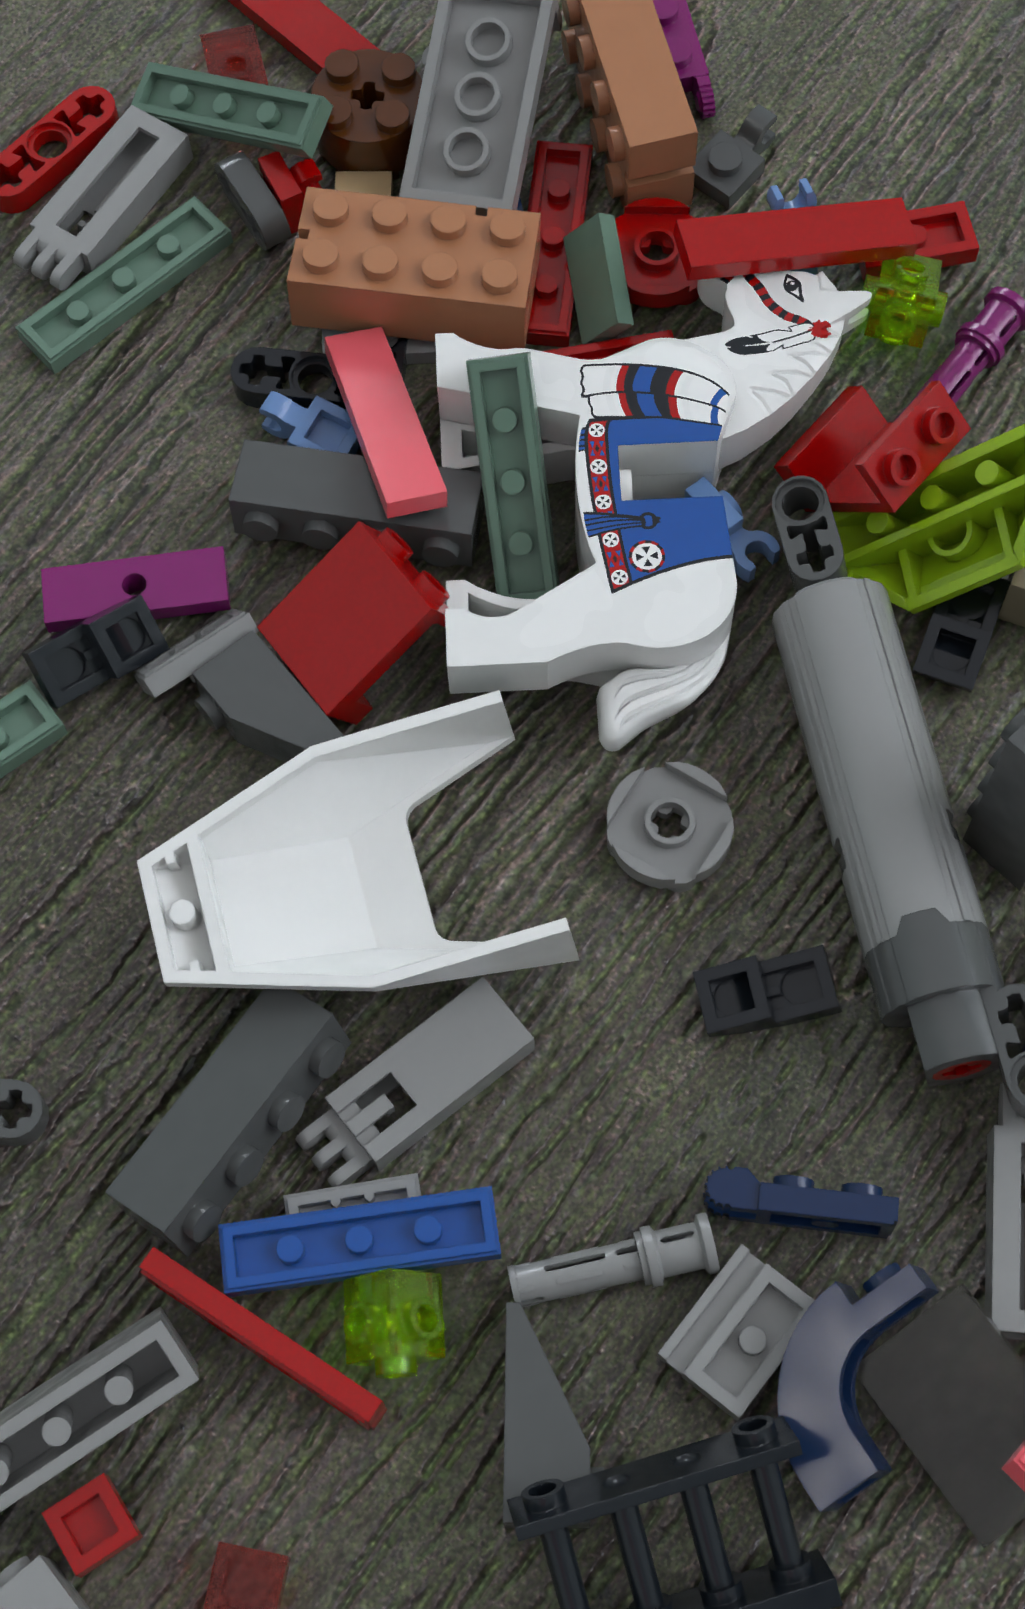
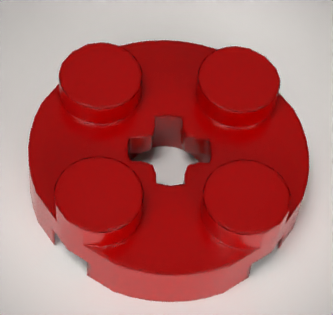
M659 197L636 200L626 205L624 214L615 219L630 304L633 303L649 308H664L678 304L688 305L699 298L697 290L698 280L687 281L673 236L676 220L695 218L689 214L690 207L680 201ZM651 245L662 246L663 253L670 256L662 260H652L643 254L650 252Z

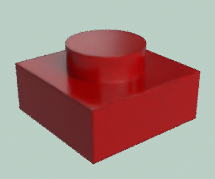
M105 1473L97 1476L41 1513L75 1576L80 1578L143 1538L110 1477Z

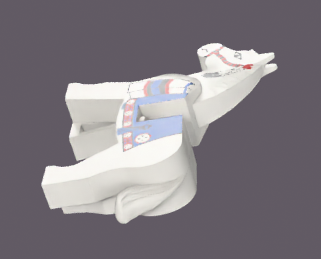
M787 270L698 280L697 283L699 297L707 307L723 316L722 332L684 340L676 338L650 339L606 358L594 360L578 359L528 348L494 349L476 345L460 338L454 333L435 334L442 467L480 472L466 361L469 359L523 352L531 353L547 484L568 480L575 481V543L580 572L537 599L502 596L477 587L466 580L446 581V590L450 595V598L447 600L448 608L445 609L446 657L450 694L494 692L500 690V692L544 690L565 681L599 686L596 698L599 741L606 750L612 752L620 750L644 730L679 713L693 703L710 686L726 659L737 593V579L723 496L684 498L685 489L703 476L716 488L722 468L743 459L762 446L793 418L813 394L829 370L838 351L842 335L867 319L869 310L865 307L871 302L872 293L869 291H837V288L823 271L816 275L803 271Z

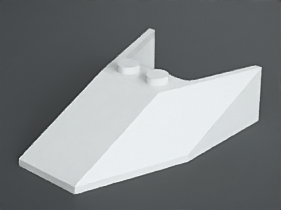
M500 690L312 745L137 860L164 984L168 987L376 992L579 961L578 952L566 918L485 942L449 941L443 939L436 931L408 827V818L410 813L421 803L515 740Z

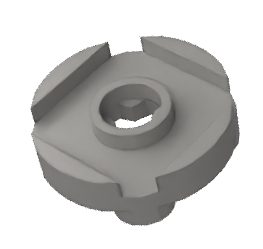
M665 762V767H654L647 771L643 767L633 771L619 783L609 800L606 814L607 849L621 869L633 879L659 889L667 888L673 892L688 891L697 882L711 876L721 866L729 852L734 832L732 811L727 804L728 797L721 784L714 777L688 763ZM672 813L679 814L682 817L680 828L685 832L679 837L674 835L669 838L660 836L658 834L659 827L652 820L656 816L667 819Z

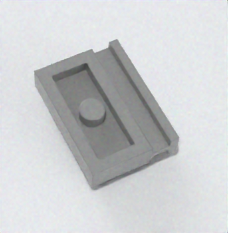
M743 1244L735 1251L657 1354L659 1360L671 1366L682 1375L684 1380L737 1422L782 1363L790 1337L804 1313L815 1301L769 1264H764L749 1252L750 1250Z

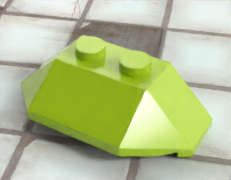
M1025 424L942 461L895 513L833 512L843 546L848 577L868 578L882 583L888 592L891 603L916 614L1025 568Z

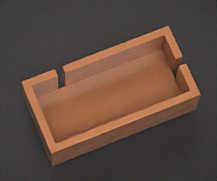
M561 0L564 18L569 29L561 32L563 52L567 64L576 63L579 74L575 76L580 105L583 109L590 107L594 117L590 119V131L595 151L597 153L605 152L608 160L604 170L610 197H620L623 209H625L626 205L636 200L654 197L673 199L685 205H691L695 176L693 166L696 164L698 130L653 0Z
M307 187L298 225L299 238L295 239L286 280L292 325L346 332L382 326L385 335L389 337L435 342V334L454 333L466 341L483 347L494 349L525 348L540 256L541 213L488 207L487 216L476 215V206Z

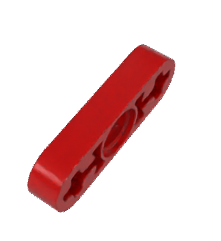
M85 86L77 89L0 153L1 212L14 214L29 209L84 161L119 120L114 98L109 91L99 86ZM50 141H60L67 145L62 154L53 158H45L37 154L40 147ZM6 181H9V182L12 183V184H17V183L21 182V183H20L18 186H16L15 188H14L12 185H10V184H5V185L1 186V185H2L4 182H6Z

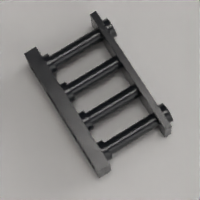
M767 1415L748 1417L735 1423L731 1428V1432L567 1482L559 1479L541 1480L527 1486L521 1492V1496L507 1500L518 1542L540 1535L560 1609H590L568 1526L608 1514L611 1515L634 1599L629 1608L626 1609H833L843 1605L836 1578L820 1551L816 1549L806 1552L800 1549L778 1462L803 1455L799 1439L783 1416L776 1418ZM750 1471L773 1557L765 1566L738 1574L731 1571L708 1484ZM680 1492L703 1580L697 1587L668 1595L661 1591L638 1505Z

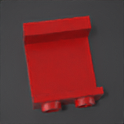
M931 381L894 422H887L863 386H848L774 465V468L783 481L794 476L804 475L820 482L827 492L832 512L895 513L971 428L940 381ZM804 509L805 512H816L811 509Z

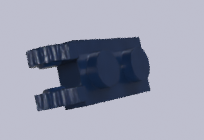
M726 1166V1168L718 1167L716 1171L712 1170L711 1175L707 1176L706 1181L708 1182L704 1185L706 1190L703 1193L705 1198L704 1205H707L708 1212L711 1211L713 1216L718 1215L721 1219L723 1216H727L729 1220L885 1239L891 1236L898 1222L899 1198L882 1196L883 1189L872 1184L846 1183L842 1185L841 1191L814 1188V1181L812 1179L795 1175L775 1176L773 1183L759 1182L748 1168L734 1167L733 1170H730Z

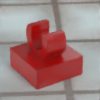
M275 151L258 158L260 174L282 208L291 234L298 232L307 187L322 188L319 181L323 178L313 158L301 160L289 169L280 152Z

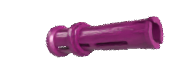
M997 286L992 288L984 298L985 307L972 322L963 323L958 329L954 349L920 389L911 403L931 381H940L956 404L984 368L996 366L1005 355L1004 346L1016 331L1025 330L1024 298L1006 287Z

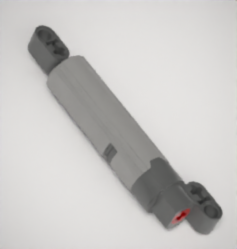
M804 475L791 477L783 481L775 489L772 497V509L796 594L783 602L773 613L772 627L833 848L839 854H842L839 861L842 881L881 1023L893 1028L912 1027L928 1087L966 1081L999 1069L1013 1109L1025 1119V1095L1019 1088L1020 1081L1025 1077V1051L1021 1053L1016 1027L1013 1023H1009V1012L1013 1010H1021L1025 1018V984H1009L1007 986L1004 984L965 850L960 843L957 830L951 825L954 813L888 592L880 582L868 578L848 577L843 546L826 490L820 482L812 477ZM800 509L816 511L805 520L789 518ZM819 549L824 570L813 572L807 552Z

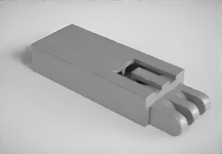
M130 105L30 223L32 232L16 249L13 263L24 270L31 268L32 274L41 280H47L50 277V284L61 291L67 289L81 271L86 274L93 271L113 256L194 157L189 136L145 111ZM84 214L92 217L88 223L81 219ZM79 221V223L77 224L79 232L76 234V236L69 233L70 230Z
M481 977L326 1096L325 1100L330 1110L302 1130L295 1140L303 1151H306L327 1137L331 1142L320 1149L312 1157L311 1161L319 1171H324L343 1157L346 1163L337 1169L327 1181L331 1187L351 1184L373 1166L378 1171H381L535 1050L534 1037L485 978ZM401 1086L403 1092L412 1099L416 1106L380 1133L373 1124L384 1115L390 1116L395 1112L394 1105L386 1096Z
M1001 1083L999 1088L998 1125H994L987 1134L984 1337L1025 1341V1203H1021V1186H1025V1119L1013 1109L1004 1083Z

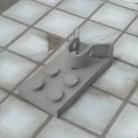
M438 0L399 197L476 206V215L487 216L488 207L517 210L550 38L554 31H561L562 15L558 0Z

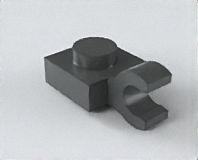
M759 104L747 115L735 138L720 129L696 155V164L693 166L695 172L694 187L729 210L764 173L765 158L759 154L764 152L775 139L776 134L769 130V128L776 122L777 115Z

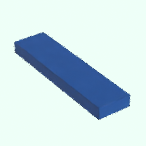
M492 1186L218 1225L224 1294L228 1297L502 1259Z

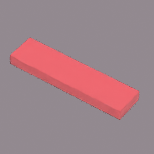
M382 326L324 337L327 359L387 519L447 507L446 486Z

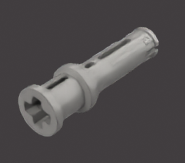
M706 1212L695 1214L694 1222L655 1231L649 1225L639 1227V1231L633 1232L634 1238L562 1254L540 1261L507 1266L514 1302H520L522 1307H528L546 1301L567 1298L644 1280L645 1286L652 1284L654 1288L663 1286L666 1277L705 1269L710 1275L719 1273V1260Z

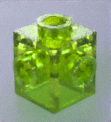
M914 254V257L903 256L898 259L881 260L877 276L867 274L862 291L872 293L871 302L865 307L869 312L864 335L878 338L889 345H908L922 349L928 327H940L947 303L948 293L938 291L942 260Z
M387 1268L343 1280L345 1310L343 1327L346 1338V1365L375 1367L376 1378L399 1379L417 1376V1364L445 1358V1324L443 1318L442 1278L440 1273Z

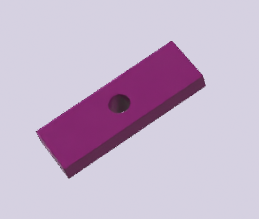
M223 546L41 569L44 624L49 633L63 631L113 605L135 596L131 594L138 590H144L138 595H142L154 619L231 610L227 561Z

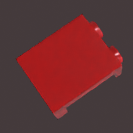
M358 521L257 626L327 716L355 725L373 709L363 694L433 624L445 627V609L448 608L445 602L450 598L447 590L430 573L424 570L421 573L417 571L408 560L414 554L413 550L402 537L388 527L380 532Z

